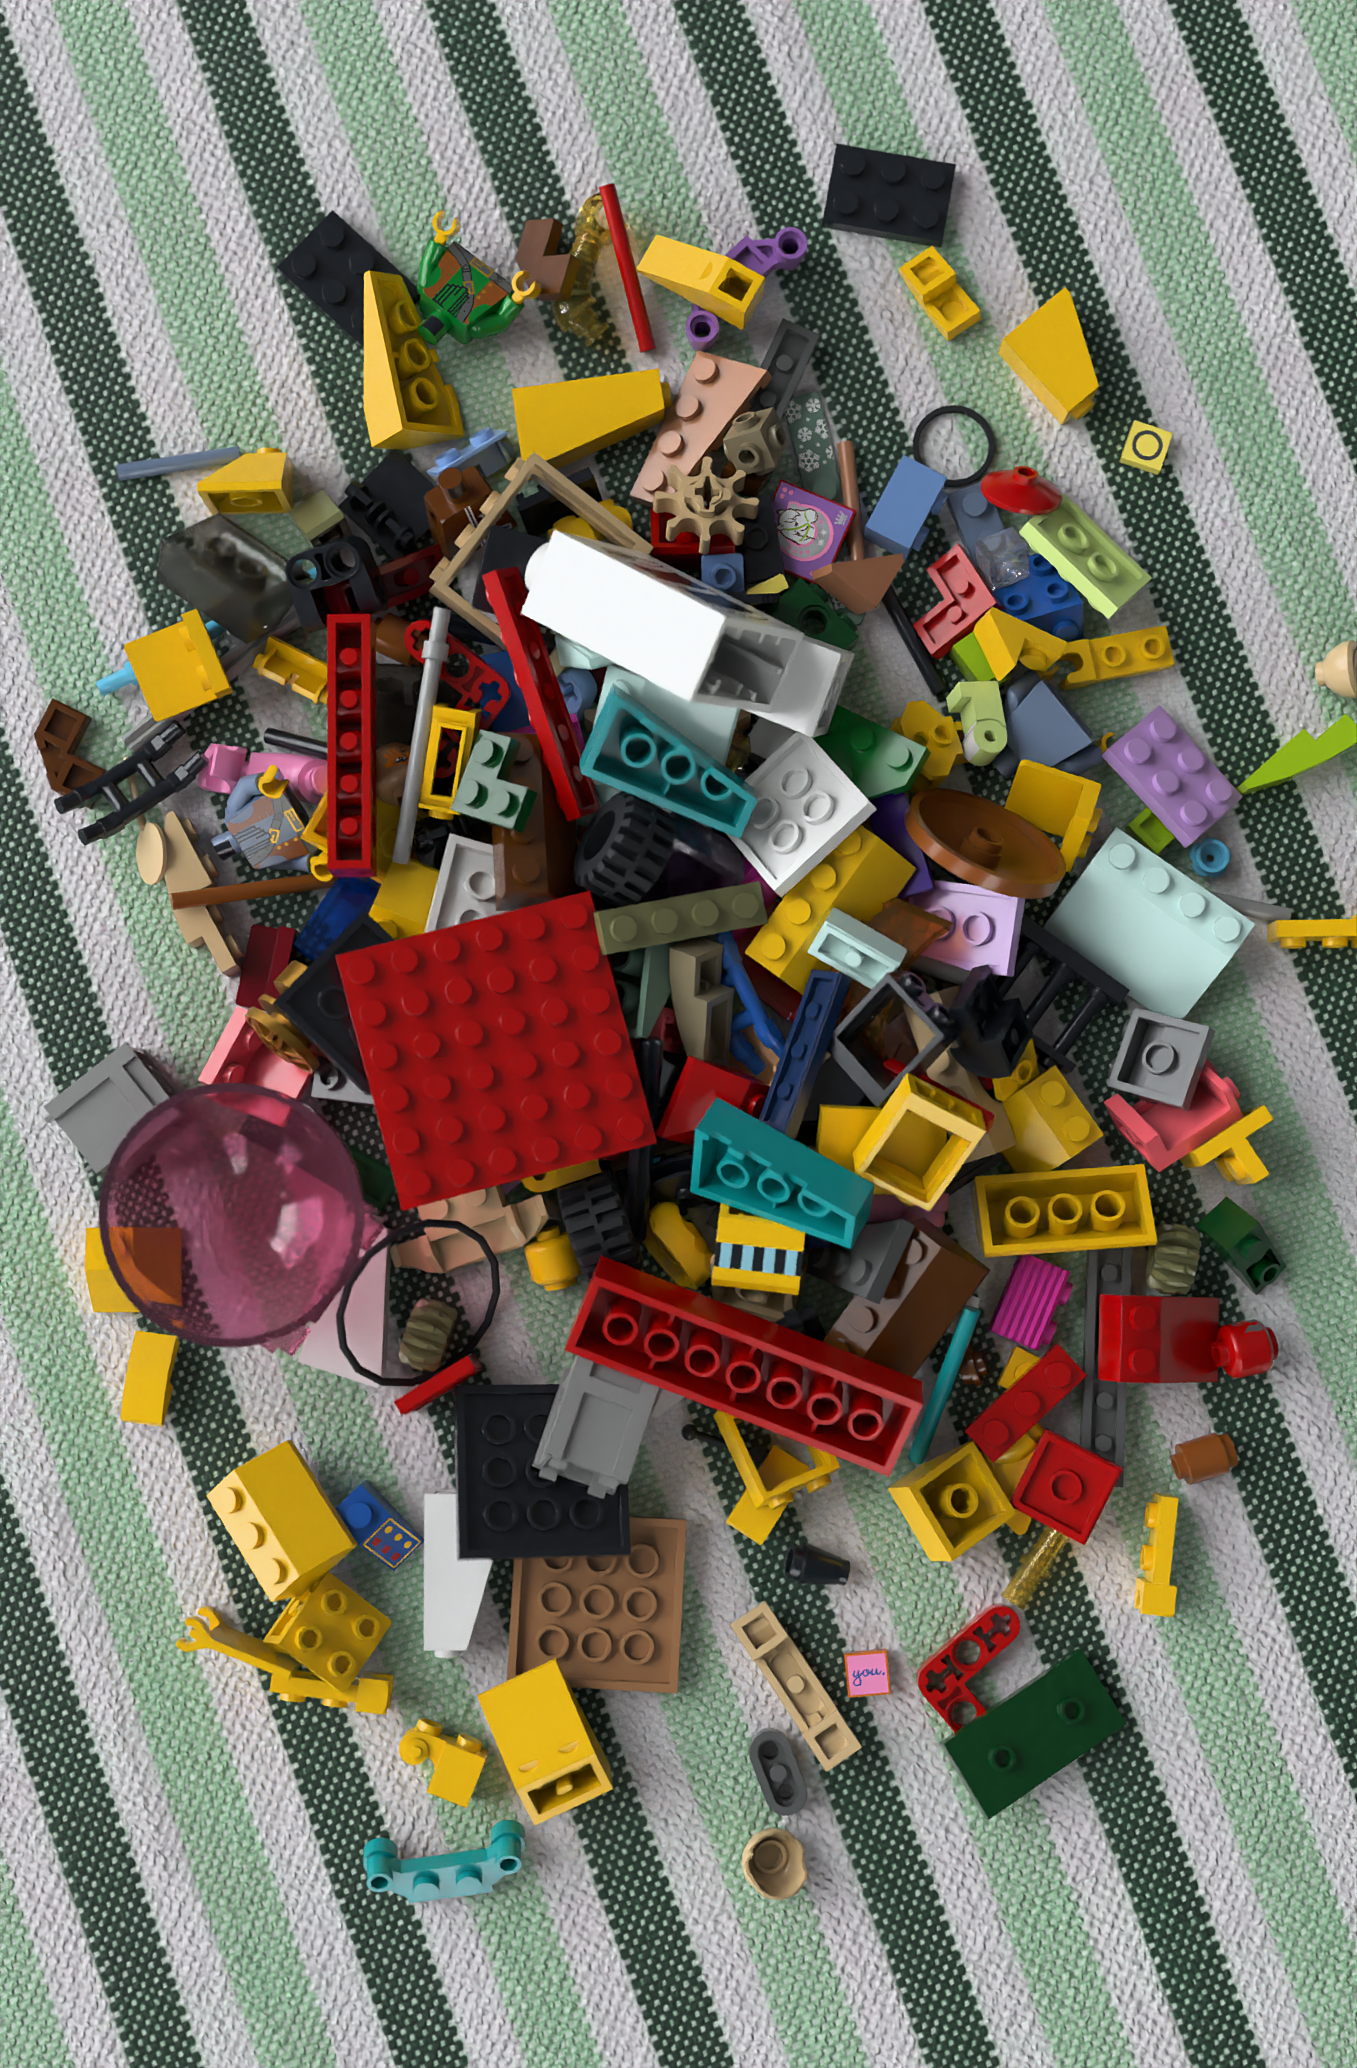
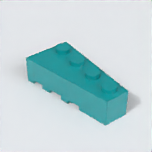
M614 683L612 684L579 760L581 774L740 839L757 803L753 787Z
M716 1097L695 1130L690 1192L841 1246L852 1248L870 1216L874 1184Z

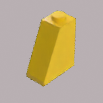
M1064 287L1004 337L998 354L1061 425L1071 417L1078 421L1086 415L1095 405L1093 398L1099 387L1071 293Z

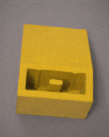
M556 1658L478 1694V1700L514 1787L534 1825L613 1789L610 1764Z

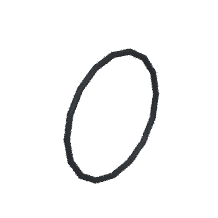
M425 1219L394 1230L364 1254L344 1284L336 1313L339 1348L356 1373L381 1386L412 1387L426 1382L472 1353L492 1323L501 1292L498 1260L484 1236L459 1221ZM427 1227L450 1228L461 1231L476 1240L491 1264L493 1289L485 1319L466 1348L436 1371H430L414 1378H383L362 1367L347 1345L344 1314L352 1286L371 1258L398 1237Z

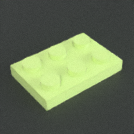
M1064 493L1062 494L1061 505L1057 510L1047 514L1035 515L1019 531V534L1028 541L1032 550L1048 560L1065 581L1075 586L1087 598L1089 604L1095 610L1102 612L1108 619L1140 592L1152 579L1146 571Z

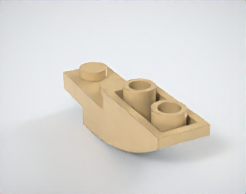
M175 811L166 814L163 834L167 846V865L164 874L169 899L170 893L218 887L214 878L220 875L208 853L202 856L195 842L201 838L190 818L187 817L182 820ZM217 904L173 910L178 926L189 946L196 949L206 943L221 973L228 977L242 970L238 959L243 957L244 954L232 934L227 937L225 936L219 922L224 920V916Z

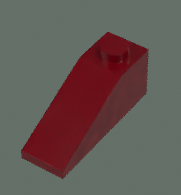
M439 544L377 565L387 591L389 608L429 593L430 588L435 583L429 576L444 557ZM349 579L322 587L331 614H363L356 602Z

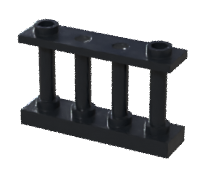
M1023 914L1014 977L999 975L995 982L1003 999L1032 958L1037 959L1041 955L1053 964L1051 968L1052 975L1025 1011L1032 1030L1067 982L1072 983L1075 980L1087 988L1085 992L1087 998L1052 1047L1034 1034L1031 1037L1033 1038L1035 1053L1039 1055L1037 1062L1045 1069L1056 1065L1059 1071L1066 1075L1074 1070L1076 1064L1065 1056L1100 1007L1105 1008L1108 1004L1113 1008L1121 1004L1130 990ZM933 976L930 977L937 982L934 988L938 992L958 985Z

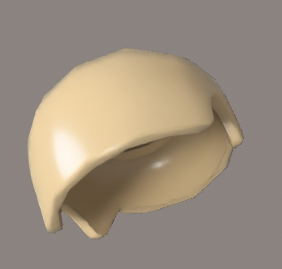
M773 1827L755 1833L743 1850L742 1869L747 1882L765 1898L782 1901L792 1897L800 1891L809 1876L805 1864L806 1851L801 1842L788 1830Z

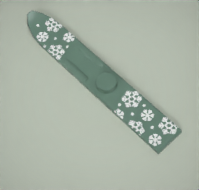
M817 391L794 396L785 415L802 486L808 491L844 505L843 492L819 393ZM846 537L836 563L850 561L848 537ZM829 593L835 612L837 614L843 612L856 626L861 625L866 612L856 616Z

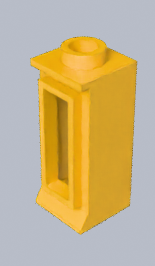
M440 702L433 706V718L418 807L429 809L428 816L452 820L454 814L460 815L450 809L478 736L482 710L472 709L465 711L448 708L449 704ZM443 727L462 731L452 797L433 794Z

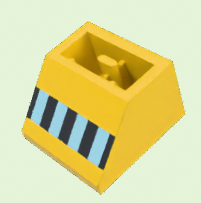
M721 1203L711 1285L798 1295L805 1232Z

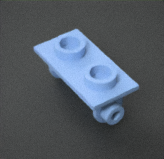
M491 427L478 431L469 438L471 442L469 446L459 452L456 448H452L436 457L435 462L437 465L427 471L428 474L439 476L448 468H457L462 472L468 467L478 465L483 476L488 477L510 464V458L515 456V452L509 442L505 441L502 443L500 439L508 435V432L505 430L492 431Z

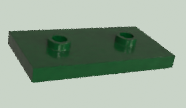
M1076 1649L939 1744L983 1817L989 1820L1127 1723L1083 1651Z

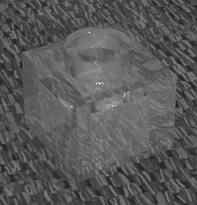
M1013 526L975 541L977 568L992 591L1030 577L1028 546Z

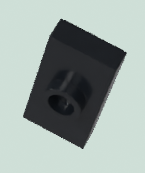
M770 493L754 496L759 500L757 517L755 519L746 517L735 519V521L745 527L743 542L741 545H738V551L743 555L745 585L764 582L778 574H783L786 577Z

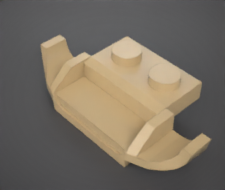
M501 1185L417 1207L421 1220L459 1221L483 1235L495 1256L526 1246L539 1233L549 1217L543 1194L507 1206ZM427 1227L424 1228L426 1235L389 1247L395 1268L419 1269L429 1273H448L488 1259L476 1240L457 1229Z

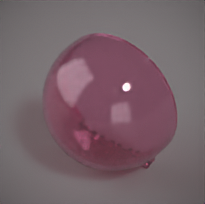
M217 1083L192 1088L170 1097L147 1112L134 1124L114 1152L104 1177L99 1201L100 1238L109 1268L129 1301L150 1321L175 1336L201 1345L237 1348L259 1344L272 1354L280 1348L291 1356H294L311 1332V1329L305 1324L309 1321L316 1324L362 1260L359 1256L361 1249L368 1252L385 1228V1225L372 1216L377 1208L365 1199L363 1182L357 1163L345 1141L327 1119L315 1109L291 1095L266 1086L249 1083Z

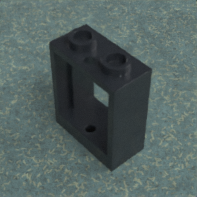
M906 970L887 972L833 1031L827 1048L830 1055L876 1107L886 1105L907 1073L919 1078L962 1033L953 1023L955 1021L953 1014L942 1004L935 1003L925 992L926 986L917 975ZM899 994L936 1036L894 1078L858 1036L891 1000Z

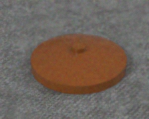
M931 788L915 794L905 812V827L913 841L923 852L958 877L989 891L1016 898H1044L1052 895L1057 890L1066 873L1064 857L1049 837L1020 815L983 797L954 789Z

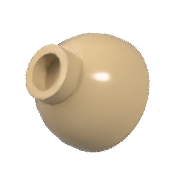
M1349 640L1335 646L1328 653L1324 661L1316 663L1315 675L1319 687L1327 686L1340 696L1357 698V642Z

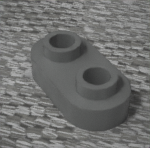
M774 1728L762 1729L752 1737L749 1744L750 1761L767 1805L772 1811L783 1816L796 1814L804 1807L808 1791L792 1746L787 1736L780 1730ZM767 1743H774L778 1747L777 1753L772 1757L765 1756L762 1753V1748ZM784 1783L790 1784L794 1788L793 1793L788 1797H782L777 1792L778 1787Z

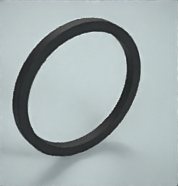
M958 405L937 408L922 419L915 431L912 443L914 460L925 465L919 452V438L924 427L932 419L947 413L966 415L974 419L984 430L988 440V455L983 466L976 473L963 479H947L945 486L961 487L971 484L987 471L992 462L995 451L993 432L987 421L970 408Z

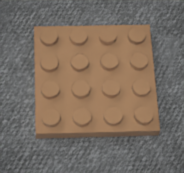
M629 1515L631 1555L628 1557L514 1560L507 1681L556 1658L569 1686L572 1688L677 1693L687 1519Z

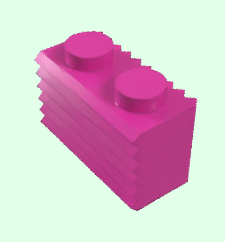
M1029 1254L1017 1255L987 1330L1038 1351L1041 1343L1048 1346L1057 1326V1322L1051 1320L1057 1304L1064 1307L1072 1291L1073 1283L1067 1281L1071 1272Z

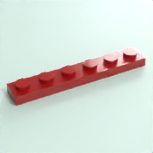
M519 567L498 569L484 574L482 578L486 586V597L494 609L500 627L502 643L507 648L514 667L515 681L522 690L529 710L530 724L536 730L542 747L544 764L551 773L557 791V802L564 811L567 822L595 813L601 808L592 779L581 774L579 760L582 756V750L538 622L521 613L528 593Z

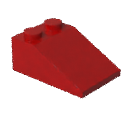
M1100 1294L1098 1379L1120 1383L1218 1382V1367L1212 1359L1211 1344L1216 1342L1219 1330V1298Z

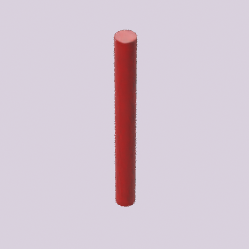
M615 183L599 187L640 353L656 349Z

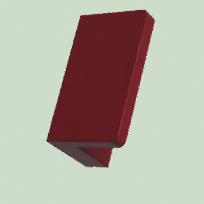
M256 924L251 926L235 1001L238 1006L256 1007L265 1011L259 1003L258 999L260 996L267 994L277 999L281 995L276 989L274 981L291 961H296L302 935L299 931L279 926V929Z

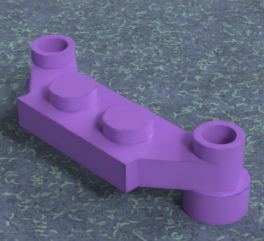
M795 227L782 229L778 232L775 239L752 240L746 235L725 256L766 278L775 269H796L806 255L807 238L800 229ZM786 251H792L794 254H787ZM693 303L692 314L686 322V337L695 351L707 352L713 347L718 338V322L722 319ZM705 333L707 334V336L699 337L697 336V334Z

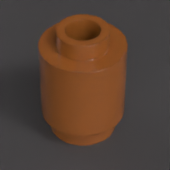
M390 612L384 618L377 617L374 621L376 626V652L408 667L412 664L418 667L423 665L406 650L403 642L404 633L412 622ZM426 630L423 632L415 631L414 635L418 638L416 647L421 649L423 648L424 640L429 641V635L426 634Z
M1213 1432L1176 1444L1175 1454L1170 1456L1171 1465L1176 1477L1179 1480L1185 1479L1189 1485L1230 1472L1231 1467L1238 1465L1235 1447L1226 1433L1217 1435Z

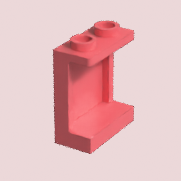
M1206 1058L1188 1111L1161 1103L1153 1104L1143 1100L1130 1106L1118 1093L1104 1101L1117 1131L1158 1172L1243 1117L1236 1101L1241 1097L1237 1087L1227 1076L1221 1079L1208 1058Z

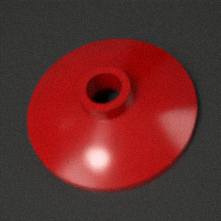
M1018 466L1014 470L991 472L983 477L980 485L982 495L989 502L1014 513L1025 515L1047 514L1057 510L1062 502L1060 489L1051 481L1038 475L1035 469L1026 466Z

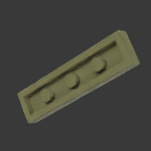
M760 881L593 913L602 956L768 923Z

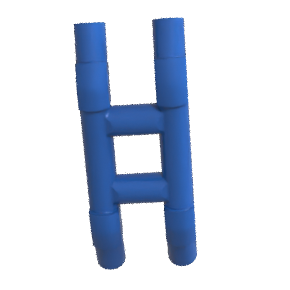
M733 931L716 933L717 943L723 945L722 967L724 970H727L721 974L720 984L730 988L735 986L746 1008L735 1015L732 1014L730 1052L756 1076L766 1068L767 1064L754 1051L755 1048L741 1030L754 1024L753 1029L759 1040L779 1058H781L786 1040L781 1031L775 1026L772 1018H769L741 962L743 960L738 952L737 942L734 941Z

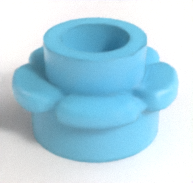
M1213 837L1204 838L1201 843L1194 844L1189 854L1190 859L1193 861L1192 869L1201 877L1209 875L1211 878L1221 876L1226 872V865L1231 860L1228 847L1219 839ZM1208 854L1213 856L1212 862L1206 860Z

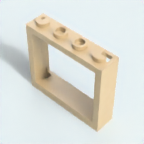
M535 452L526 461L520 457L517 458L504 476L510 483L501 495L493 490L479 509L485 514L476 528L469 523L454 542L460 550L451 562L443 557L429 576L435 581L429 590L431 594L507 653L509 652L500 637L499 625L481 611L473 609L471 604L452 590L449 585L487 536L489 528L496 524L530 477L615 545L641 551L647 555L654 548ZM556 646L549 657L558 678L565 667L560 665Z

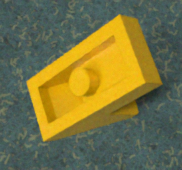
M991 607L975 624L973 630L998 681H1001L1016 666L1018 660L1027 668L1040 670L1045 673L1062 656L1066 641L994 607Z

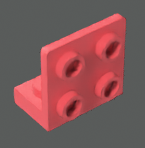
M237 1006L198 1081L220 1098L279 1123L287 1124L314 1073H308L296 1065L284 1061L271 1051L246 1021L244 1015L248 1010Z

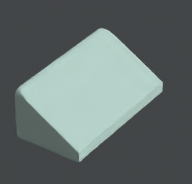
M833 908L807 953L872 990L887 972L897 971L907 949L843 911Z

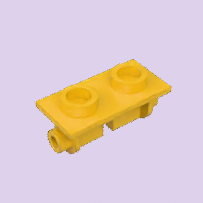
M270 635L264 654L259 653L253 662V668L258 670V675L261 677L266 676L283 686L288 683L292 685L291 690L313 700L314 704L319 705L323 703L327 705V663Z

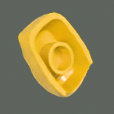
M663 1201L649 1209L646 1239L642 1242L643 1245L678 1286L697 1290L711 1277L710 1261L713 1255L705 1238L694 1224L684 1219L675 1202Z

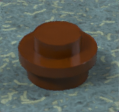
M973 1344L968 1345L959 1368L960 1376L965 1385L972 1383L976 1386L984 1385L983 1376L989 1375V1366L983 1350L976 1351Z

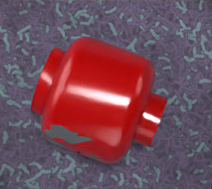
M1255 1319L1221 1326L1217 1332L1216 1342L1211 1344V1355L1215 1365L1222 1367L1225 1373L1232 1378H1243L1268 1372L1273 1364V1360L1277 1359L1279 1353L1277 1339L1273 1330L1270 1327H1265L1264 1324Z

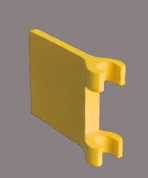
M202 1606L197 1612L199 1615L209 1619L210 1628L202 1618L189 1616L184 1624L193 1627L189 1635L195 1641H189L180 1637L176 1642V1646L182 1651L192 1652L200 1649H213L287 1680L301 1666V1663L291 1655L274 1652L262 1642L263 1640L229 1627L222 1620L217 1610L211 1606Z

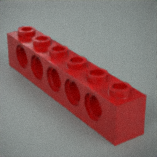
M327 614V869L334 878L377 877L376 626L370 614Z

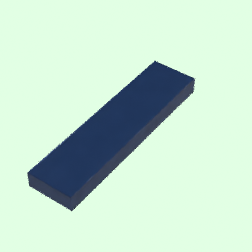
M812 969L759 1117V1121L792 1139H795L852 980V978L843 973Z

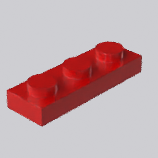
M1055 1343L967 1425L963 1431L994 1463L1087 1375L1061 1346Z

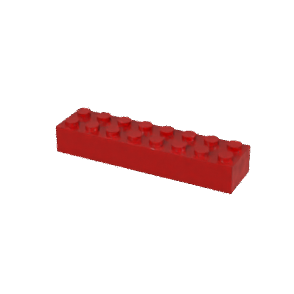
M602 1255L599 1258L576 1314L564 1349L585 1359L888 1477L923 1405V1381Z

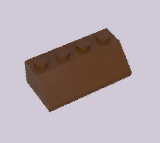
M497 732V734L513 738L522 743L507 782L527 787L538 794L523 834L492 824L496 911H512L581 893L580 886L575 884L572 877L573 863L578 847L576 819L567 822L564 811L557 802V791L551 773L544 764L543 750L537 734Z
M925 1217L908 1220L915 1227L880 1304L878 1305L855 1295L822 1342L908 1376L914 1377L990 1272L988 1267Z

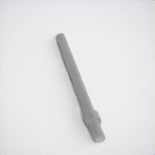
M434 607L429 641L424 640L421 658L425 659L392 858V862L409 865L433 718V706L436 704L442 662H447L450 646L446 644L451 610Z

